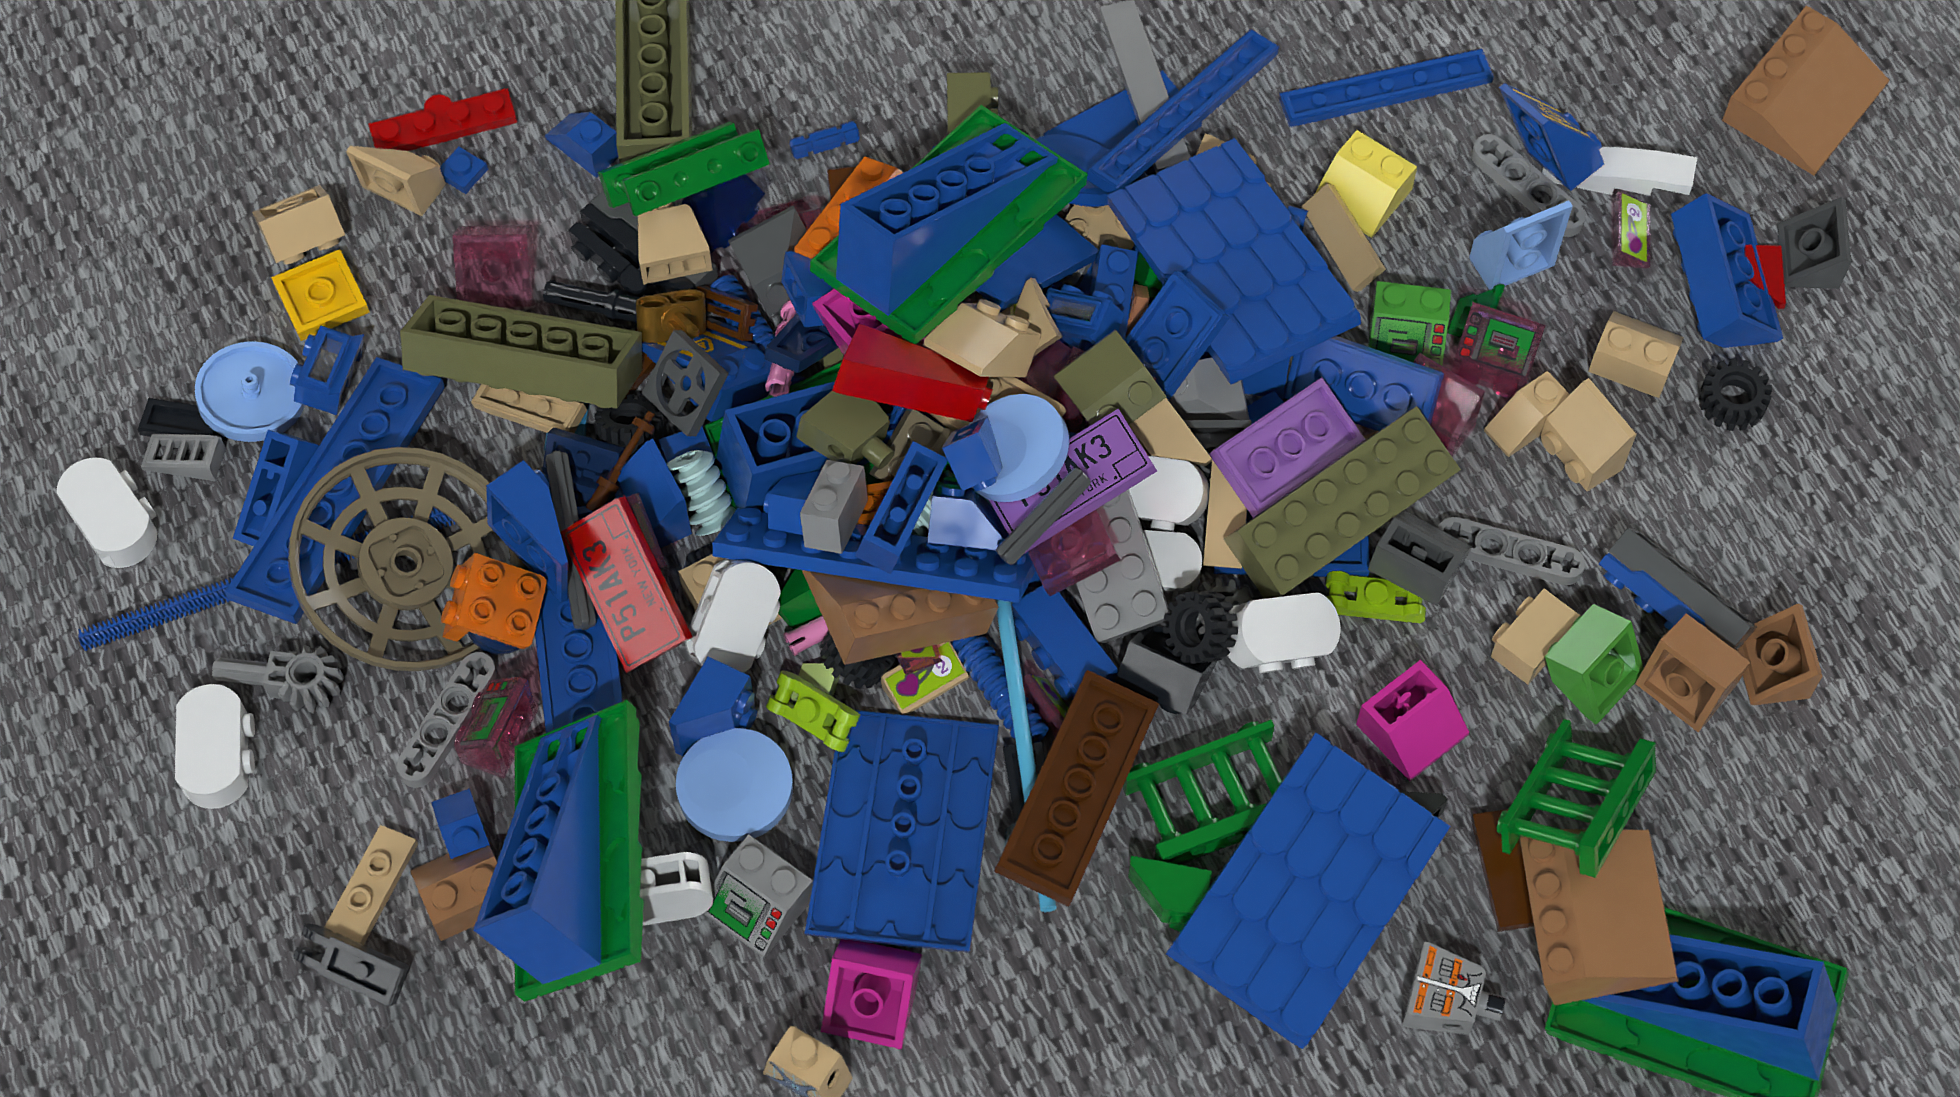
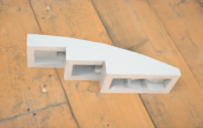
M1602 147L1599 151L1605 164L1576 187L1612 195L1614 188L1649 196L1653 188L1689 195L1693 185L1697 157L1655 150ZM1543 168L1542 173L1554 183L1562 184Z

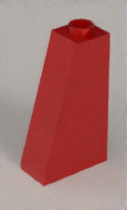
M859 323L843 357L832 391L847 396L973 422L977 409L986 410L993 389L986 387L989 377H980L935 351Z

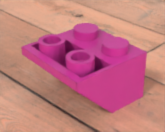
M1421 660L1362 704L1356 723L1363 733L1409 781L1413 780L1469 735V730L1448 688Z

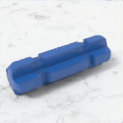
M850 121L840 124L841 128L839 129L833 126L809 133L808 138L805 139L803 135L789 140L791 153L795 159L809 156L808 152L811 151L813 154L840 147L842 142H845L846 145L857 142L859 140L857 125L855 122Z

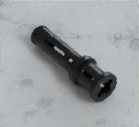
M555 280L547 281L545 284L543 299L546 303L605 314L606 318L612 322L625 320L637 324L636 301L641 297L628 295L622 289L611 290L609 293L556 282Z

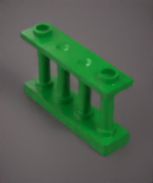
M727 122L598 172L609 207L615 208L629 202L633 215L638 216L770 165L759 129H754L738 136L735 124Z
M1563 719L1557 731L1549 734L1543 754L1508 811L1503 810L1500 814L1497 832L1501 834L1502 852L1510 854L1521 836L1574 850L1575 855L1579 856L1580 874L1596 878L1656 773L1655 742L1640 738L1632 753L1627 752L1625 755L1572 742L1571 721ZM1568 758L1621 772L1616 779L1612 778L1610 781L1564 770L1562 767ZM1554 783L1603 796L1605 799L1601 805L1597 804L1595 807H1590L1546 794ZM1538 809L1590 823L1586 832L1581 831L1579 834L1531 822L1530 820Z
M1272 720L1263 723L1258 721L1247 723L1234 734L1150 765V763L1144 762L1130 769L1123 785V791L1126 796L1140 791L1162 838L1159 844H1156L1155 860L1181 865L1242 841L1267 803L1259 806L1250 804L1229 757L1250 749L1273 795L1282 782V778L1265 743L1272 741L1275 727ZM1214 763L1236 810L1232 816L1222 820L1213 818L1192 773L1193 770ZM1175 777L1178 778L1199 824L1195 830L1185 834L1176 832L1155 786Z

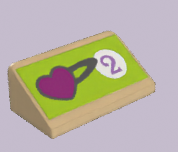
M950 642L932 645L936 657H912L881 677L883 690L901 715L910 714L969 679L968 673Z

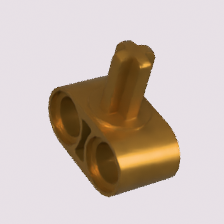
M688 289L637 299V331L642 332V341L647 343L668 341L673 330H683L692 340L705 333L707 330L705 294L698 290Z

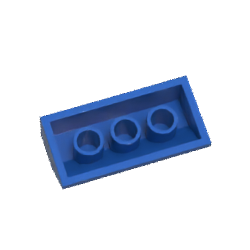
M1707 193L1671 214L1675 228L1673 235L1681 251V266L1689 282V297L1696 309L1699 321L1697 328L1701 337L1722 348L1773 343L1784 339L1773 299L1768 293L1756 248L1758 243L1750 214ZM1745 245L1753 246L1764 290L1759 289L1749 281L1754 277V270L1750 261L1744 255Z

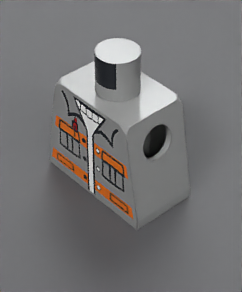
M1424 941L1402 1026L1468 1035L1473 1027L1476 1015L1500 1021L1505 997L1482 991L1486 976V969Z

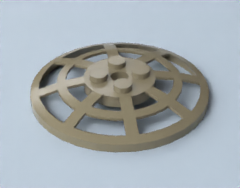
M394 447L373 450L354 456L334 467L314 485L304 498L294 519L289 540L288 567L290 578L300 607L312 625L331 644L349 656L367 664L396 671H423L442 668L461 661L467 655L481 649L474 642L463 647L459 641L456 642L442 637L445 624L441 623L442 615L434 603L444 592L445 588L455 590V588L450 586L453 574L452 553L470 544L472 554L478 553L486 556L481 538L493 532L487 524V517L473 524L461 509L446 498L437 495L443 475L446 473L473 489L487 503L486 485L489 482L466 464L442 453L421 448ZM390 464H411L428 467L429 471L422 489L391 487L375 491L366 469ZM351 476L360 498L352 502L341 512L331 529L329 530L308 520L324 495L339 482ZM393 500H412L418 502L413 518H394L390 520L381 503ZM432 507L449 516L460 527L461 531L444 538L436 528L427 523ZM366 509L375 528L369 532L363 543L341 535L349 522ZM303 535L325 545L323 550V572L328 590L307 596L300 571V545ZM509 548L510 565L525 569V564ZM336 550L358 558L357 569L359 578L339 585L335 571ZM402 555L409 556L414 560L416 568L411 572H402L396 567L395 559ZM368 592L372 598L383 604L377 623L360 614L347 599ZM337 604L339 609L353 623L372 633L373 636L367 653L353 647L338 637L321 620L316 610ZM415 609L421 611L430 626L416 630L392 628L398 610ZM437 637L448 655L436 659L416 662L394 661L382 658L388 639L413 642Z

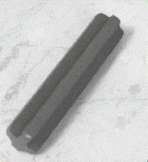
M1073 468L997 547L998 555L1010 565L1015 564L1090 486L1091 481L1088 476L1080 469Z

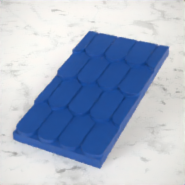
M1235 138L1222 143L1219 147L1216 146L1189 158L1188 161L1184 160L1159 171L1156 175L1153 174L1126 186L1125 189H1119L1107 194L1109 207L1162 285L1164 286L1174 270L1182 272L1230 317L1207 348V351L1230 385L1361 324V316L1355 308L1354 301L1330 272L1326 261L1293 221L1289 210L1267 184L1263 173Z
M855 710L860 714V718L856 727H851L847 738L850 740L845 752L835 750L805 935L970 953L999 725Z
M1318 733L1311 737L1165 953L1289 1042L1302 1049L1317 1032L1343 989L1348 985L1383 928L1389 922L1451 827L1437 816L1434 817L1431 812L1402 792L1400 793L1398 789L1374 772L1364 768V765L1335 745H1331V742Z

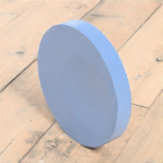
M241 342L217 351L203 364L195 381L196 403L202 419L218 434L236 441H263L268 430L284 433L295 424L305 407L303 404L294 402L295 386L290 385L292 372L298 363L297 360L287 351L264 342Z
M1030 394L1010 395L987 405L986 410H981L975 415L973 422L988 417L1003 466L999 475L995 477L996 483L983 490L976 491L984 498L997 502H1014L1028 498L1046 487L1061 470L1069 449V433L1064 419L1045 399Z
M734 728L701 738L686 752L680 762L676 775V793L685 818L696 830L716 840L740 842L748 834L753 838L765 834L783 818L789 808L793 795V777L785 753L772 739L757 731Z

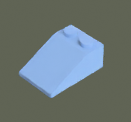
M1570 201L1527 218H1517L1505 227L1495 231H1485L1474 239L1469 259L1489 290L1493 289L1495 285L1502 284L1506 286L1555 266L1573 207Z

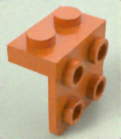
M474 553L462 565H457L452 574L450 586L455 588L452 601L449 600L446 603L442 612L441 623L445 624L442 637L457 642L468 632H472L520 649L528 648L533 642L547 585L545 577Z

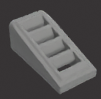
M152 434L141 468L145 471L216 481L226 447L221 437ZM159 445L166 446L162 459L154 460ZM173 448H179L175 460H170ZM192 450L189 460H184L186 451ZM205 452L203 459L197 460L199 453Z

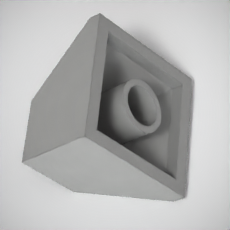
M1212 357L1199 360L1169 400L1183 420H1250L1243 381L1240 380L1230 385Z

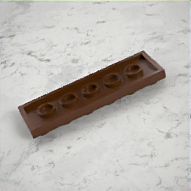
M1089 670L1086 671L994 872L1063 905L1070 906L1159 703Z

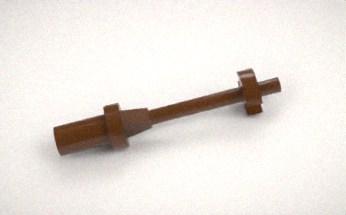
M648 411L643 420L637 417L634 418L632 424L638 427L607 477L599 476L596 481L599 485L585 508L594 512L606 504L612 492L617 493L620 487L616 486L615 483L644 432L652 435L655 427L649 424L655 414Z

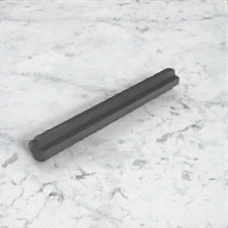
M553 451V453L546 456L545 460L552 502L561 532L578 522L579 516L568 455L565 452ZM564 544L568 560V597L573 626L575 629L588 630L594 627L597 622L594 604Z

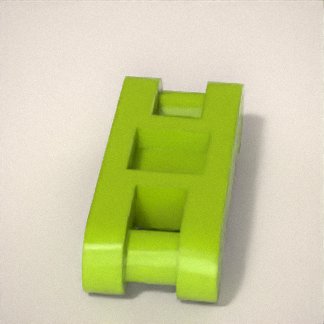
M1331 571L1326 576V587L1329 589V596L1326 598L1334 605L1338 615L1422 623L1425 621L1426 608L1422 605V598L1386 579L1350 576L1343 571ZM1345 591L1356 592L1355 600L1345 598ZM1396 597H1406L1407 604L1404 606L1395 605Z
M782 670L776 681L779 687L776 694L770 696L766 708L816 736L827 747L839 752H845L850 741L847 738L851 727H856L860 714L796 674ZM793 691L799 694L795 705L789 702ZM834 719H836L837 721L834 728H831Z

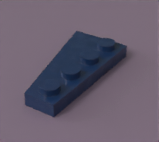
M796 314L768 344L764 359L799 373L839 347L825 325L804 327L798 314Z

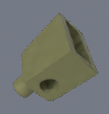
M831 391L800 418L796 437L830 460L856 465L865 457L880 470L890 462L895 453L883 442L890 424L889 417L875 401Z

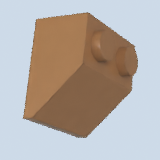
M1686 613L1659 641L1635 684L1699 732L1738 684L1751 662Z
M490 846L453 859L450 858L448 853L410 870L440 941L475 926L497 864Z

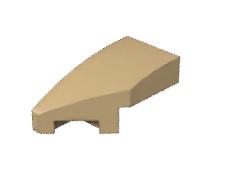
M1030 278L1023 287L1014 315L1029 322L1028 328L1041 334L1035 356L1062 338V335L1047 310L1050 304L1035 278Z

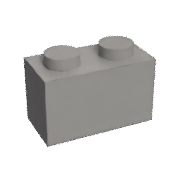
M826 460L800 512L805 547L839 554L843 553L868 501L864 466Z

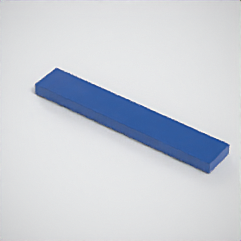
M1483 49L1282 92L1279 95V101L1289 127L1492 83L1494 76Z

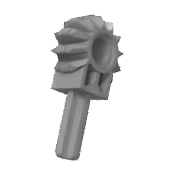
M305 644L302 653L298 655L290 650L289 653L270 651L268 663L219 657L212 666V677L215 680L262 685L270 698H278L285 703L290 702L289 704L292 709L297 712L303 706H306L308 712L314 713L316 703L318 702L329 708L330 702L327 696H340V688L337 684L343 682L344 679L341 670L338 669L339 662L335 656H328L326 650L321 646L312 653L311 648ZM316 675L311 682L302 683L307 676Z

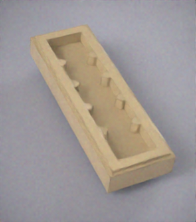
M380 825L324 928L333 931L334 934L338 933L364 945L417 848V840Z

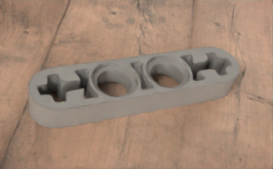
M1486 134L1476 139L1471 155L1476 166L1533 214L1554 207L1557 203L1561 204L1570 201L1573 206L1570 216L1575 217L1574 222L1568 220L1564 236L1572 237L1580 233L1585 222L1586 213L1579 203L1498 136ZM1483 149L1486 151L1493 149L1495 150V154L1493 155L1492 153H1488L1484 155L1482 154ZM1509 169H1517L1524 174V178L1518 181L1511 180L1506 176L1505 172ZM1536 191L1545 192L1550 196L1551 200L1547 203H1539L1533 199L1532 193Z
M1459 517L1446 518L1438 526V529L1450 534L1451 530L1458 531V539L1468 545L1471 534L1477 535L1473 548H1471L1466 557L1467 560L1560 585L1575 584L1580 580L1585 569L1583 555L1572 547ZM1486 539H1493L1500 544L1502 550L1496 554H1489L1482 549L1480 543ZM1524 549H1531L1538 554L1539 561L1534 564H1526L1520 560L1518 553ZM1547 554L1552 555L1549 568L1543 567ZM1564 560L1571 561L1572 568L1569 573L1562 571Z
M474 652L467 655L461 661L399 756L397 772L405 785L419 788L427 785L433 779L472 719L483 696L488 694L486 690L489 684L495 682L497 678L495 663L488 654ZM484 665L487 674L485 676L478 674L475 677L472 686L476 692H473L468 687L473 679L470 669L472 667L479 669ZM455 696H464L469 699L467 707L460 712H452L447 708L448 702ZM434 728H443L448 731L447 738L440 744H430L426 741V737ZM421 746L427 752L421 761L424 771L422 773L415 771L410 775L407 766L419 763L423 756L421 750L418 749Z

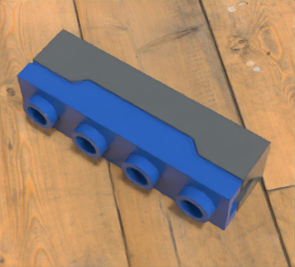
M1627 528L1608 551L1609 553L1599 562V565L1606 570L1603 576L1610 583L1621 590L1624 586L1629 588L1637 595L1633 599L1637 605L1650 614H1653L1656 610L1667 619L1664 626L1668 630L1687 613L1731 648L1738 651L1757 628L1754 623L1635 528Z

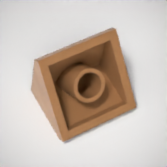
M1798 603L1755 623L1757 628L1738 650L1743 657L1751 662L1743 674L1751 705L1810 699L1823 677L1803 605Z

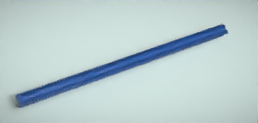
M433 508L427 523L438 530V525L440 529L443 528L442 524L446 528L447 522L451 526L452 519L440 510ZM364 531L365 536L362 532L359 533L360 538L355 534V541L363 543L368 535L367 531ZM341 553L337 559L338 563L341 564V558L343 562H346V557L350 561V555ZM224 579L225 584L220 580L221 586H219L218 582H215L216 587L210 584V589L206 585V591L204 587H201L202 592L197 588V594L194 590H191L192 596L188 591V597L182 593L183 599L180 595H177L178 600L173 596L174 602L168 598L169 603L163 600V605L159 601V607L156 603H154L155 608L151 604L149 605L150 610H148L147 606H144L145 612L142 608H140V613L135 609L136 615L130 611L131 616L125 613V618L121 614V620L118 616H116L117 621L113 617L111 618L112 623H110L109 619H106L107 625L102 621V626L97 622L98 628L92 624L93 629L88 625V631L83 627V633L78 629L80 644L87 651L88 647L92 649L93 645L95 648L98 647L97 643L101 646L102 641L104 644H107V640L109 643L112 642V639L116 641L117 638L121 639V635L123 638L126 637V634L130 636L131 632L134 635L136 634L135 629L139 633L140 628L142 631H145V627L147 630L150 629V626L154 628V623L156 626H159V622L163 625L164 621L166 623L169 620L173 621V617L175 620L178 619V616L183 618V614L186 617L187 612L189 615H192V610L194 614L197 613V609L201 612V607L203 610H206V605L208 609L211 608V604L213 607L216 606V603L220 605V600L222 604L225 603V599L229 602L230 600H228L225 591L230 583L227 579Z

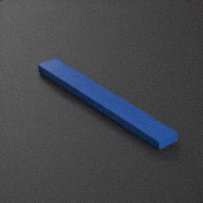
M1252 29L1249 30L1087 170V180L1108 194L1119 189H1125L1126 186L1135 181L1272 61L1278 54L1279 46Z

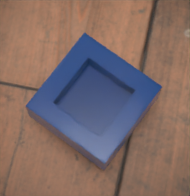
M458 147L440 166L445 182L464 194H467L488 171L486 162L461 147Z

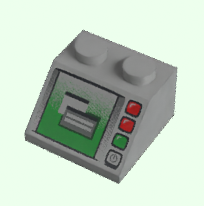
M748 834L723 864L711 888L713 904L703 914L765 958L809 905L813 880Z

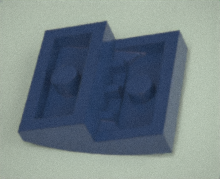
M553 427L547 435L543 467L539 471L544 474L549 483L546 456L553 453V451L567 453L577 507H583L588 504L599 484L596 481L599 476L607 477L625 448ZM612 492V494L610 495L609 499L607 500L606 504H608V503H610L611 501H613V499H614L613 492Z

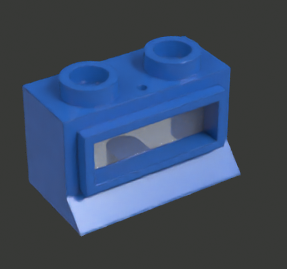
M1063 285L1061 290L1049 288L1045 296L1050 304L1047 310L1059 329L1062 339L1069 345L1079 347L1082 339L1088 340L1092 345H1095L1115 329L1118 332L1125 313L1114 304L1112 296L1101 291H1093L1092 296L1083 295L1084 293L1081 290L1070 285Z
M321 325L316 336L309 334L302 353L303 356L307 357L304 365L298 363L295 365L290 379V385L295 386L294 402L337 415L340 410L341 394L344 386H349L353 375L355 361L359 362L362 356L364 334L351 336Z

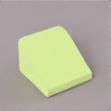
M803 663L798 675L832 697L840 675L837 679L831 675L834 671L833 667L826 669L824 663ZM793 691L791 700L797 701L799 694Z

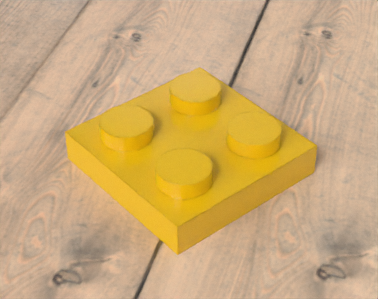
M340 249L271 277L300 341L307 339L309 334L317 335L320 325L332 329L370 313L367 303Z

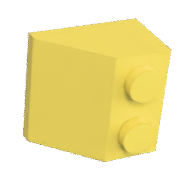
M1356 130L1335 155L1315 194L1327 183L1334 185L1362 232L1372 238L1412 191L1417 166Z

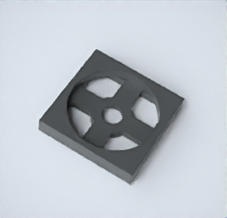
M673 330L642 394L686 436H697L729 373L683 330ZM681 350H686L693 354L687 368H682L675 361ZM702 371H704L705 388L702 386V379L700 376ZM667 376L675 382V392L670 401L662 394L661 390ZM686 376L691 380V387L687 391L683 388V379ZM693 399L699 406L691 414L685 416L682 410L687 400Z

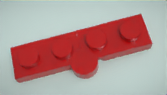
M508 88L455 102H451L450 98L446 95H433L425 101L424 110L377 121L368 125L375 148L411 151L515 124L517 119Z

